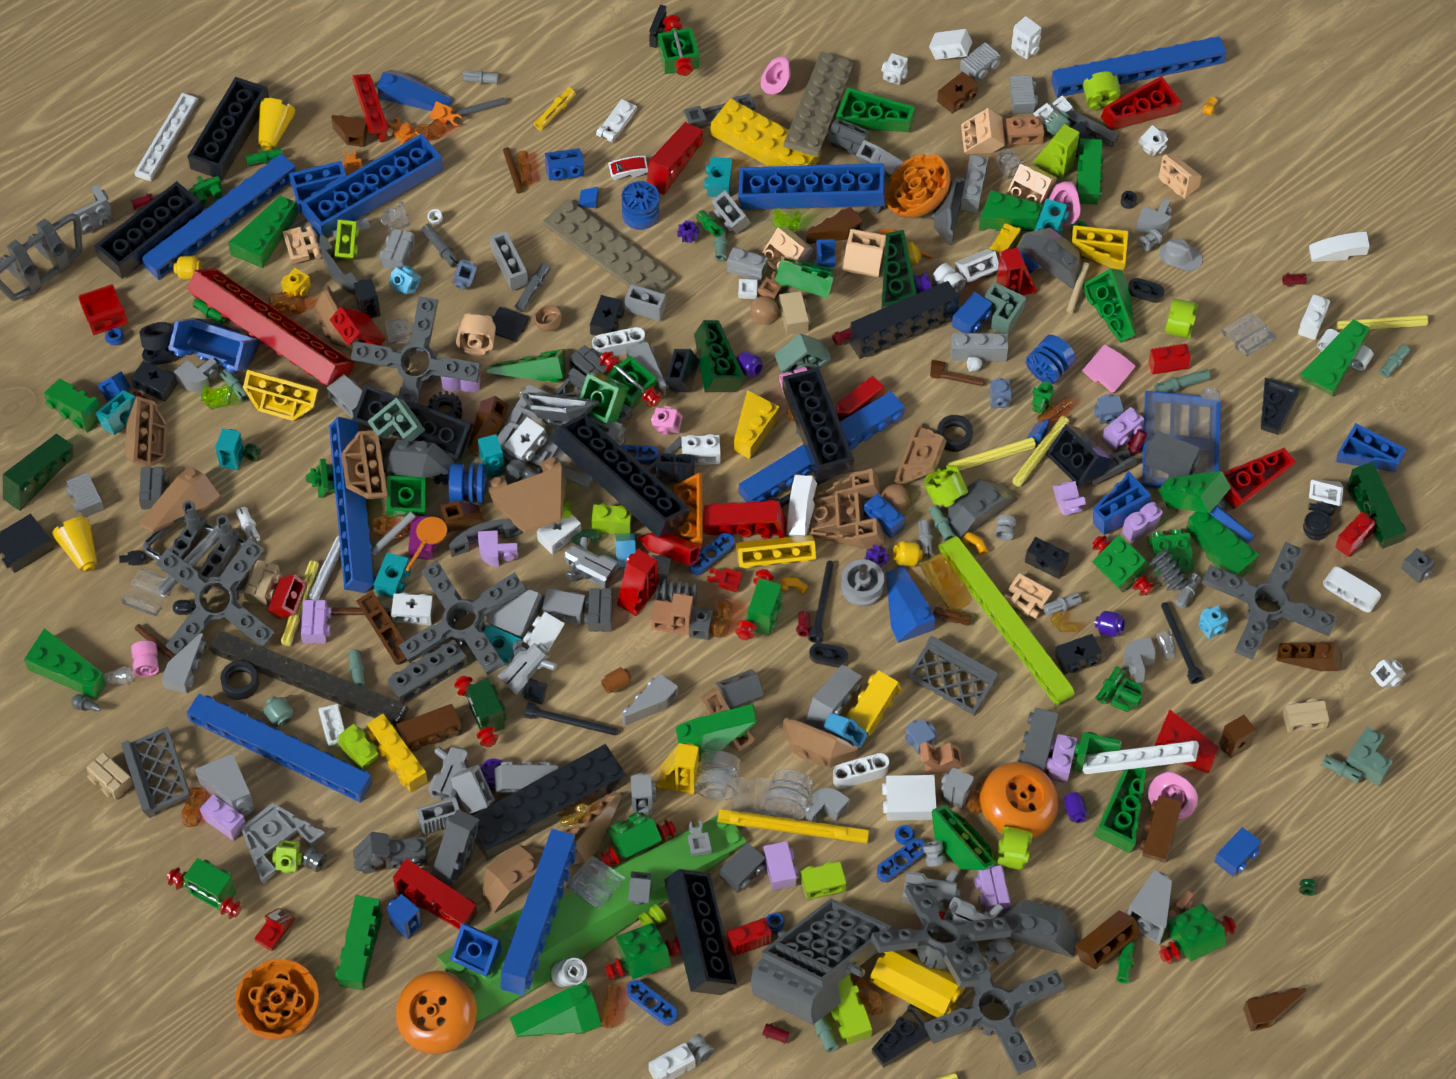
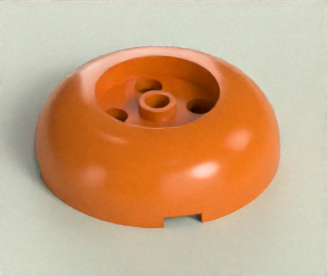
M920 154L906 160L889 178L891 181L888 187H885V204L893 213L904 218H916L933 211L944 200L950 187L951 176L945 161L936 154L928 156Z
M1011 762L997 767L986 777L980 790L982 812L986 820L990 821L999 833L1002 832L1005 825L1028 830L1033 833V839L1047 831L1056 819L1059 808L1057 790L1051 779L1042 770L1031 764ZM1028 787H1031L1034 792L1029 791ZM1029 804L1034 805L1033 811L1029 809Z
M286 959L268 960L262 962L261 965L253 970H249L241 979L235 995L236 1011L243 1025L253 1034L269 1040L287 1039L303 1031L313 1020L319 1004V991L312 975L304 966ZM274 989L269 995L267 994L268 991ZM289 992H294L293 999L287 998ZM263 1008L270 1009V1012L265 1011L262 1013L261 1011ZM284 1011L290 1012L288 1016H282Z
M429 971L413 978L402 990L396 1005L397 1027L404 1040L414 1049L432 1055L445 1054L458 1048L471 1034L477 1017V1005L472 990L459 976L446 971ZM426 996L427 1002L423 1005L421 1001ZM441 997H446L447 1002L445 1005L440 1004ZM422 1017H424L426 1022L424 1025L420 1026ZM444 1018L445 1022L439 1026L438 1021Z

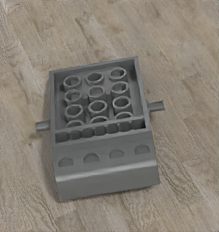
M831 898L789 931H779L778 939L761 951L762 959L756 964L751 976L752 993L754 996L814 1025L841 1003L838 986L841 980L850 973L859 977L864 976L865 969L859 966L878 952L871 940L872 933L891 931L892 926Z

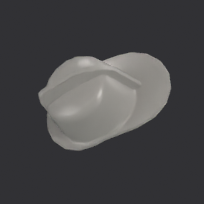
M1176 238L1167 241L1161 247L1159 253L1164 263L1185 271H1194L1202 265L1203 259L1199 251L1189 246L1183 239Z

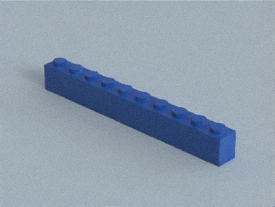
M1220 36L1210 37L1204 40L1176 44L1131 55L1127 54L1082 65H1074L1073 67L1059 68L1052 71L1051 83L1057 98L1061 96L1083 93L1084 80L1086 78L1090 80L1095 73L1112 72L1113 76L1117 75L1119 85L1223 64L1227 52Z
M282 154L273 158L270 163L258 169L255 174L246 178L236 188L231 189L228 194L218 199L208 209H204L197 217L189 220L185 226L176 230L166 240L161 241L154 249L146 252L142 257L144 267L160 280L174 269V263H177L180 256L194 255L289 184V173L297 172L296 166Z
M892 391L840 422L850 450L855 449L861 442L870 440L874 434L886 430L889 425L899 422L904 417L905 406ZM804 445L739 483V495L746 503L750 501L766 502L771 497L778 496L784 489L791 488L795 475L810 476L814 471Z
M337 417L329 425L344 589L365 593L374 585L375 581L372 570L373 560L371 559L370 527L367 520L366 498L346 488L341 457L343 450L360 430L358 429L357 421Z
M198 694L186 712L190 722L361 803L372 785L371 775L365 769H357L346 760L340 761L329 752L324 753L312 744L302 743L297 737L288 736L276 727L271 728L262 720H254L245 712H237L226 703L220 704L209 695L203 696Z

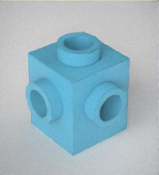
M404 265L396 267L391 272L389 284L394 286V289L400 293H415L422 277L415 273L412 267Z
M1218 605L1213 608L1209 607L1202 611L1198 625L1207 638L1211 639L1225 632L1228 616L1225 611H1221Z

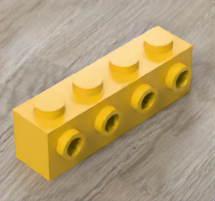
M812 535L736 543L737 562L739 567L751 568L757 565L770 566L776 563L789 564L794 561L808 562L816 559L815 540Z
M384 714L366 724L368 730L366 732L367 737L376 744L379 754L387 759L388 766L393 772L397 773L398 779L404 787L406 786L412 793L428 783L426 771Z

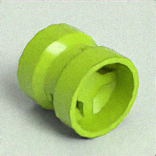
M656 904L650 907L647 913L643 912L638 916L643 926L653 922L655 925L663 924L667 921L665 914Z

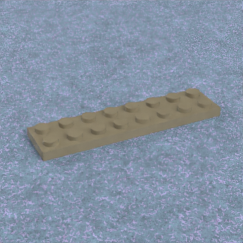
M820 52L783 147L818 157L849 79L854 61Z
M566 199L543 220L544 226L629 288L632 284L663 294L676 282L675 276L569 199Z

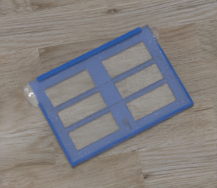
M1207 388L1202 390L1201 396L1145 391L1143 430L1148 433V436L1143 443V487L1160 488L1168 478L1175 477L1144 464L1156 431L1199 447L1197 455L1200 456L1194 474L1219 471L1221 408L1219 390Z

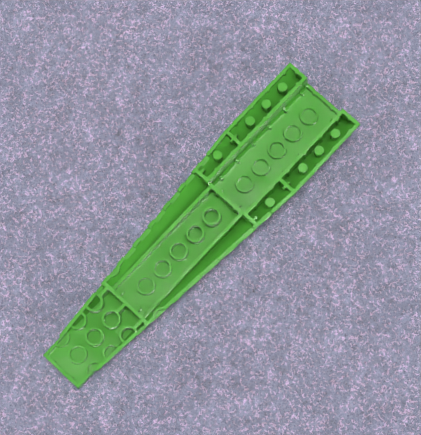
M717 815L702 823V833L708 832L712 850L711 854L691 857L688 835H692V833L687 830L676 835L674 838L668 839L666 842H661L621 861L619 865L611 866V869L606 868L564 888L563 897L561 900H558L556 917H552L549 936L546 935L544 952L543 954L540 953L538 969L534 971L532 976L534 979L531 989H527L525 995L552 980L551 970L557 962L570 958L583 959L587 956V953L595 948L597 949L603 945V942L619 934V931L626 926L635 923L641 913H647L653 905H658L668 900L664 879L675 871L684 869L707 873L729 858L730 854L744 847L747 842L737 827L717 822ZM631 871L651 873L649 903L637 905L633 904L632 901H628ZM523 908L481 930L500 939L502 951L487 977L451 961L450 957L454 946L436 956L446 972L459 976L472 990L477 1005L476 1021L478 1023L523 997L522 995L500 989L501 970Z

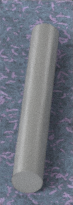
M412 512L407 514L371 548V554L375 556L416 516Z

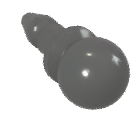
M82 694L73 696L71 700L73 708L77 710L87 711L89 709L94 712L102 710L98 704L91 702L90 698Z

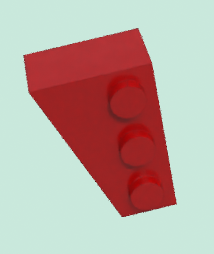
M637 549L634 554H630L627 558L617 602L619 607L634 616H637L658 588L657 560L640 549Z

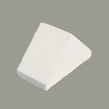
M1312 479L1309 498L1341 506L1344 487L1339 481Z

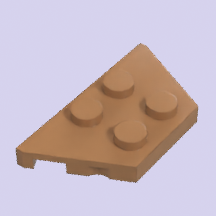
M916 423L894 482L902 485L935 472L946 444L945 438Z

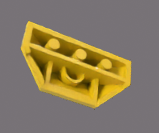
M247 370L243 385L244 391L248 394L258 411L292 421L314 408L319 390L303 383Z

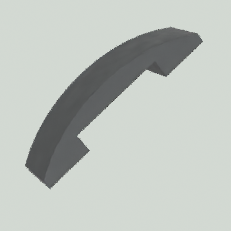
M750 93L733 97L734 101L753 111L756 109ZM725 104L704 109L701 106L684 109L683 112L689 124L698 127L711 126V122Z
M321 235L320 248L322 259L329 275L340 287L355 295L353 283L358 282L351 272L346 275L343 274L332 259L334 254L331 244L324 235Z
M510 519L484 522L458 535L449 544L450 555L454 557L469 552V544L478 542V531H498V535L504 533L506 539L523 534L524 532L516 527Z

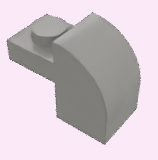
M1164 198L1158 211L1144 206L1137 221L1136 231L1149 234L1151 229H1156L1160 234L1164 233L1170 225L1172 208L1169 207L1171 200Z
M213 358L209 359L198 369L187 360L174 371L176 381L186 390L202 392L210 388L209 380L217 375L219 369L217 362Z
M1151 637L1134 640L1125 648L1123 668L1129 669L1131 676L1134 675L1136 683L1144 682V666L1154 665L1156 652Z
M819 789L812 794L811 804L805 810V821L816 822L825 813L837 822L849 808L850 799L836 789Z

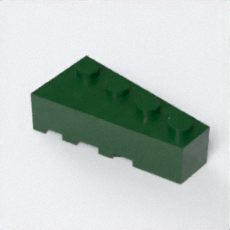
M904 230L886 233L881 309L917 294Z
M703 320L694 333L704 392H736L745 380V376L720 321Z
M56 433L3 473V500L21 511L72 460L73 444Z
M1373 461L1353 468L1346 489L1359 511L1365 513L1376 522L1373 534L1381 548L1384 549L1402 542L1406 528L1394 508Z

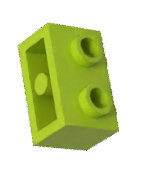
M337 221L334 258L353 260V256H357L358 245H354L355 237L358 238L359 227H356V221Z
M593 505L592 532L607 534L631 533L632 513L623 505Z
M352 724L338 735L337 743L358 769H367L377 761L378 748L373 742L369 743L365 738L366 734L360 727L357 728Z
M827 862L823 866H809L801 870L800 880L806 901L846 892V880L840 862Z

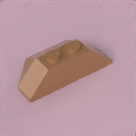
M326 284L316 303L317 313L314 314L318 324H322V331L325 337H329L333 344L353 349L354 342L352 345H347L330 322V318L341 306L329 284Z
M138 396L135 399L127 421L125 456L132 463L151 467L166 458L168 425L160 411L156 408L155 401Z
M374 430L358 431L354 439L341 453L346 488L367 499L387 498L379 437Z
M785 717L783 730L793 753L798 757L810 759L819 766H827L829 768L856 759L858 746Z
M518 844L486 867L482 899L494 913L531 888L544 850Z

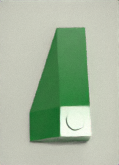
M1110 268L1083 283V289L1088 302L1095 307L1098 315L1105 320L1108 328L1120 343L1137 335L1129 288L1123 270Z
M558 349L542 352L536 358L525 356L516 363L514 360L491 364L487 367L486 372L539 381H550L551 383L559 382L566 374L565 350Z
M587 981L569 987L510 1017L517 1037L542 1036L543 1034L563 1035V1033L584 1034L602 1027Z

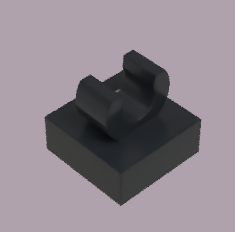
M530 678L526 684L524 698L542 705L545 701L548 685Z

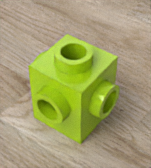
M279 841L276 850L273 852L272 859L273 863H276L275 870H281L283 873L296 872L298 866L302 865L303 853H300V842Z

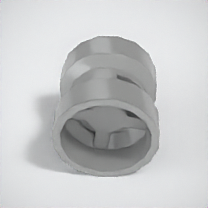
M999 515L996 523L998 527L995 529V537L1003 541L1012 540L1016 519L1010 515Z
M931 841L923 844V851L927 855L925 859L927 866H938L946 862V857L942 853V841Z
M701 1034L695 1035L686 1044L691 1053L695 1055L694 1058L698 1063L707 1060L714 1052V1048L710 1044H706L705 1038Z

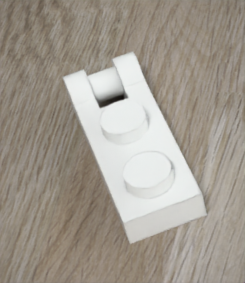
M621 99L604 124L598 128L596 135L601 138L605 137L607 141L613 143L637 111V106Z

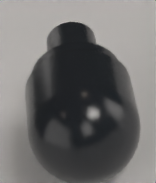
M1318 501L1317 504L1309 503L1308 510H1319L1331 517L1335 513V506Z
M141 550L127 552L128 555H119V563H128L131 566L142 565L146 562L147 558L146 554Z
M177 600L172 606L173 612L177 615L191 614V611H194L196 608V604L191 603V600Z

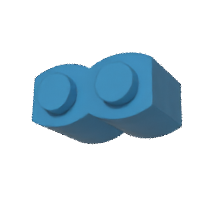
M830 713L825 721L824 727L827 732L858 746V748L862 747L867 733L863 728L858 727L854 720Z

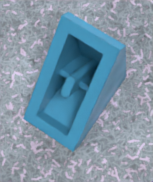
M634 533L615 534L616 557L619 569H625L627 558L630 554L636 552Z

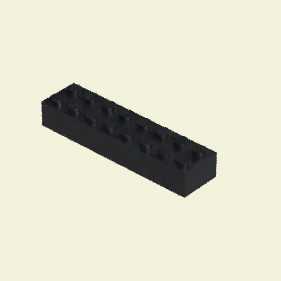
M586 414L559 426L553 443L658 538L684 525L691 508Z
M604 744L472 815L479 819L475 842L485 858L489 860L596 802L605 795L625 786L626 773L608 746Z

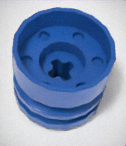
M635 181L628 184L621 193L622 219L625 224L633 229L645 230L652 227L659 219V192L655 186L645 181Z
M1047 335L1038 344V347L1033 349L1026 357L1025 362L1029 371L1038 380L1049 382L1053 385L1075 363L1076 357L1066 341L1055 335Z
M451 463L449 473L450 503L455 501L464 502L465 495H469V501L473 504L475 495H477L478 504H483L487 491V475L484 464H478V470L475 472V464L471 463L469 472H466L464 463Z

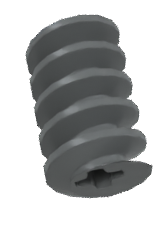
M1168 548L1157 553L1149 565L1156 564L1153 571L1161 572L1157 577L1165 578L1162 582L1163 585L1169 583L1166 590L1175 591L1186 585L1189 579H1183L1185 577L1184 572L1179 573L1181 570L1180 566H1175L1176 560H1170L1172 554H1166Z
M664 578L658 584L656 600L660 601L662 597L663 600L668 601L670 598L672 603L673 594L685 593L693 596V605L695 607L698 591L697 584L694 583L692 588H690L689 582H686L683 587L680 580L677 585H674L673 579L667 584L666 578Z

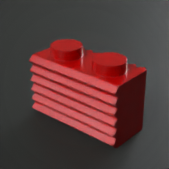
M1186 343L1170 345L1169 347L1163 346L1162 348L1151 349L1148 363L1152 375L1188 369L1191 356Z
M1360 512L1348 524V527L1339 534L1335 547L1347 557H1350L1373 533L1376 522L1365 513Z
M295 574L280 577L268 612L278 619L295 615L298 608L297 605H299L302 598L301 595H303L302 592H304L305 585H307L306 582Z
M762 918L728 930L727 943L732 955L736 957V955L740 956V954L752 951V949H759L763 945H770L772 932L766 918Z

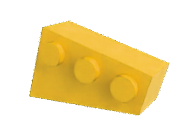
M1073 226L1071 243L1079 248L1080 256L1109 268L1123 270L1124 273L1128 231Z
M747 390L734 438L735 452L748 459L752 458L778 421L779 406Z
M879 670L876 674L873 673L868 680L869 686L866 691L863 690L857 699L859 701L855 708L852 707L847 715L848 718L857 723L858 727L863 728L869 736L882 720V715L886 708L892 706L893 702L891 700L896 692L900 694L903 690L898 681Z
M679 743L660 765L656 788L694 794L699 774V747L691 743Z

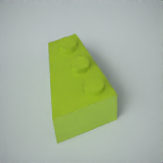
M1064 124L1033 163L1063 179L1074 166L1080 132Z
M850 973L838 983L841 1003L831 1010L834 1020H838L840 1024V1036L842 1039H846L848 1045L870 1038L872 1035V1027L864 1004H861L857 994L859 992L858 987L853 985Z

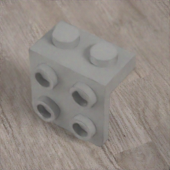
M98 184L91 187L95 202L74 212V214L80 217L82 235L91 233L93 230L113 221L110 211L112 208L108 202L109 197L104 189L101 190Z

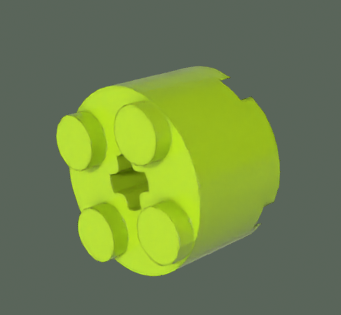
M1112 72L1095 73L1092 75L1093 78L1090 80L1086 78L1083 82L1087 105L1091 111L1099 110L1101 107H1105L1122 97L1118 77L1116 74L1113 76Z
M1173 298L1165 333L1190 339L1191 328L1196 317L1194 314L1197 312L1198 303Z
M946 465L947 469L942 471L938 468L935 472L925 477L926 483H923L933 504H944L945 507L954 504L955 499L968 493L967 485L956 465Z
M1004 825L1001 834H1004V837L998 842L996 865L1024 870L1025 863H1028L1030 854L1027 848L1028 844H1031L1033 833L1028 830Z

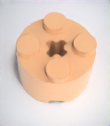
M464 314L458 327L456 339L458 348L460 349L461 347L465 353L474 356L484 355L488 350L490 352L493 348L496 331L492 317L488 315Z

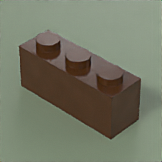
M453 704L396 724L399 736L412 752L418 751L421 747L428 744H436L441 739L454 737L462 732L461 722Z
M1160 795L1157 801L1153 800L1150 810L1154 812L1152 820H1147L1145 831H1148L1147 839L1142 838L1139 849L1143 851V857L1166 862L1182 805L1181 801Z
M1118 910L1074 947L1080 961L1096 970L1141 933L1135 919Z

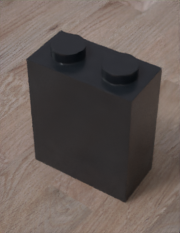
M31 513L0 531L1 561L7 569L11 568L14 573L54 550L51 539Z

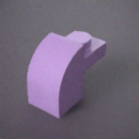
M1067 481L1053 485L1055 498L1063 515L1082 511L1081 505L1086 504L1085 498L1078 494L1076 481Z
M478 531L480 556L485 563L499 567V560L512 561L513 559H518L517 543L499 544L498 531Z

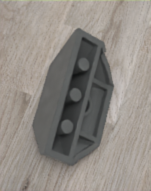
M966 177L951 180L946 197L937 206V209L932 211L931 219L934 220L935 230L951 246Z
M1051 228L1025 233L1016 248L1074 289L1081 269L1079 248Z
M533 392L522 394V398L534 414L540 419H545L547 423L562 421V424L583 414L587 415L599 404V400Z
M398 439L382 455L384 472L392 475L422 478L436 476L441 473L445 475L449 474L451 463H455L454 459L435 443L425 441L410 442L405 439Z
M978 479L967 487L968 493L955 499L954 504L949 506V526L953 533L962 540V537L967 532H973L1014 503L1017 497L1005 485Z
M1023 900L999 915L998 918L1004 917L1012 930L1011 936L1006 937L1007 939L1073 958L1074 946L1077 944L1078 937L1065 911Z

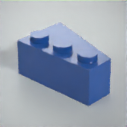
M342 161L289 173L290 184L299 214L302 213V201L346 177Z
M1355 423L1337 454L1336 462L1361 466L1373 461L1376 469L1395 473L1405 456L1406 448Z
M1128 471L1120 483L1117 482L1114 489L1109 494H1106L1093 508V524L1103 535L1123 525L1125 519L1130 514L1140 512L1143 506L1151 503V494Z

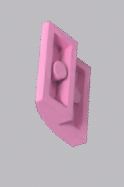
M1103 345L1082 371L1095 383L1099 381L1113 393L1136 366L1114 349Z

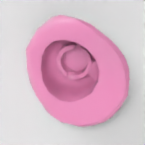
M779 56L772 59L764 70L760 85L765 93L774 95L781 92L790 80L791 71L787 56Z
M1070 181L1057 184L1052 190L1049 199L1067 205L1069 216L1067 222H1063L1062 226H1069L1074 224L1080 215L1078 193L1075 185ZM1053 211L1051 213V215L1058 216L1060 214V212Z
M1164 772L1155 777L1149 786L1148 798L1151 805L1153 800H1158L1159 795L1182 802L1177 820L1192 815L1197 807L1198 795L1196 790L1186 778L1177 773Z

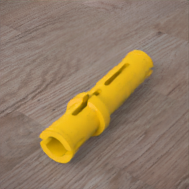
M570 87L566 88L534 122V126L542 131L561 110L567 107V103L576 95L575 91Z

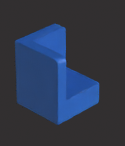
M834 239L817 240V265L835 267Z
M122 371L98 384L107 401L114 398L122 390L126 391L131 387Z

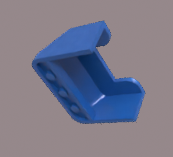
M193 317L175 321L168 350L174 351L175 355L181 357L196 354L202 360L208 361L213 358L218 365L226 367V371L236 373L248 368L259 347L260 339L240 330Z

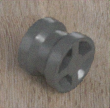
M311 847L305 853L302 865L310 866L313 871L319 872L325 864L327 855L318 853L315 848Z

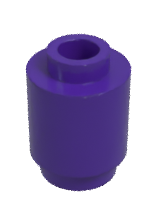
M1078 792L1066 795L1064 797V805L1070 821L1075 823L1084 822L1089 816V812L1083 796H1080Z

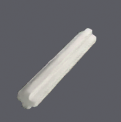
M339 536L336 537L308 594V600H319L341 555Z

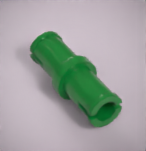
M279 147L277 149L267 151L263 149L258 153L246 154L247 166L258 163L267 164L268 161L282 154V150Z
M699 211L702 216L696 214V219L702 223L703 228L714 237L721 236L717 231L722 234L723 229L717 224L716 220L709 216L706 211Z
M196 298L193 301L192 307L201 311L205 317L212 318L220 325L227 321V318L221 316L220 312L216 309L208 307L203 300Z
M1116 666L1109 678L1104 680L1103 687L1095 696L1097 701L1104 696L1100 702L1101 704L1105 705L1112 693L1117 691L1118 684L1126 675L1124 669L1117 675L1121 667Z
M1129 942L1122 948L1121 957L1118 958L1119 969L1116 981L1122 984L1129 983L1131 968L1134 966L1133 955L1136 944L1133 942Z

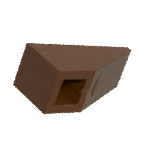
M851 206L845 210L842 209L833 217L826 218L819 225L809 228L806 231V243H817V240L834 239L835 241L848 240L850 229L863 231V220Z
M497 396L481 401L467 448L479 457L478 439L497 434L505 421L509 405Z
M1336 642L1280 643L1276 660L1317 671H1339L1343 654Z
M1291 988L1285 993L1273 992L1267 995V997L1259 998L1256 996L1248 999L1243 1010L1250 1031L1273 1026L1304 998L1306 988Z

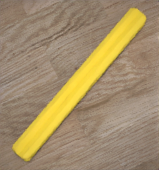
M1427 315L1358 319L1356 321L1370 327L1371 330L1426 326L1428 324ZM1352 320L1338 321V331L1341 332Z
M1065 416L1059 418L1015 475L1012 481L1017 487L1023 485L1045 456L1064 425L1069 424L1068 418Z
M1030 437L949 462L947 465H956L959 471L1033 449L1036 443L1034 438Z
M310 561L306 569L303 581L307 585H305L304 592H302L303 595H301L302 598L299 605H297L298 608L295 615L290 616L281 639L284 646L292 645L303 614V601L308 600V594L320 567L316 561Z

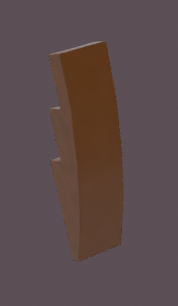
M373 590L356 600L395 664L398 665L406 660L405 655L398 646L405 641Z

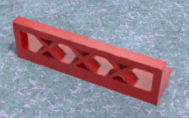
M353 75L352 81L369 133L377 134L379 142H385L388 125L371 75Z

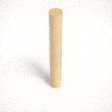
M1086 262L1082 263L1066 310L1070 314L1074 312L1089 268V264Z

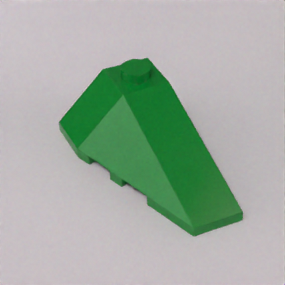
M750 704L691 719L677 725L678 744L691 743L699 747V767L707 764L716 758L715 755L719 751L727 749L731 741L736 737L740 738L757 724L755 706Z

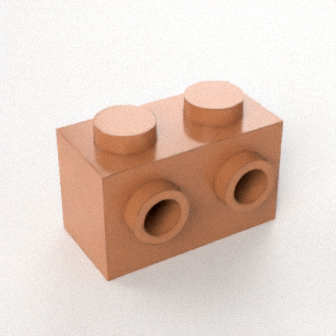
M1042 117L1006 118L1005 135L1007 146L1043 144L1044 129Z

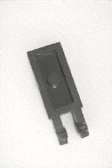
M1129 449L1109 455L1113 459L1103 475L1091 481L1092 485L1125 469H1130L1136 465L1137 459L1130 457L1131 452Z

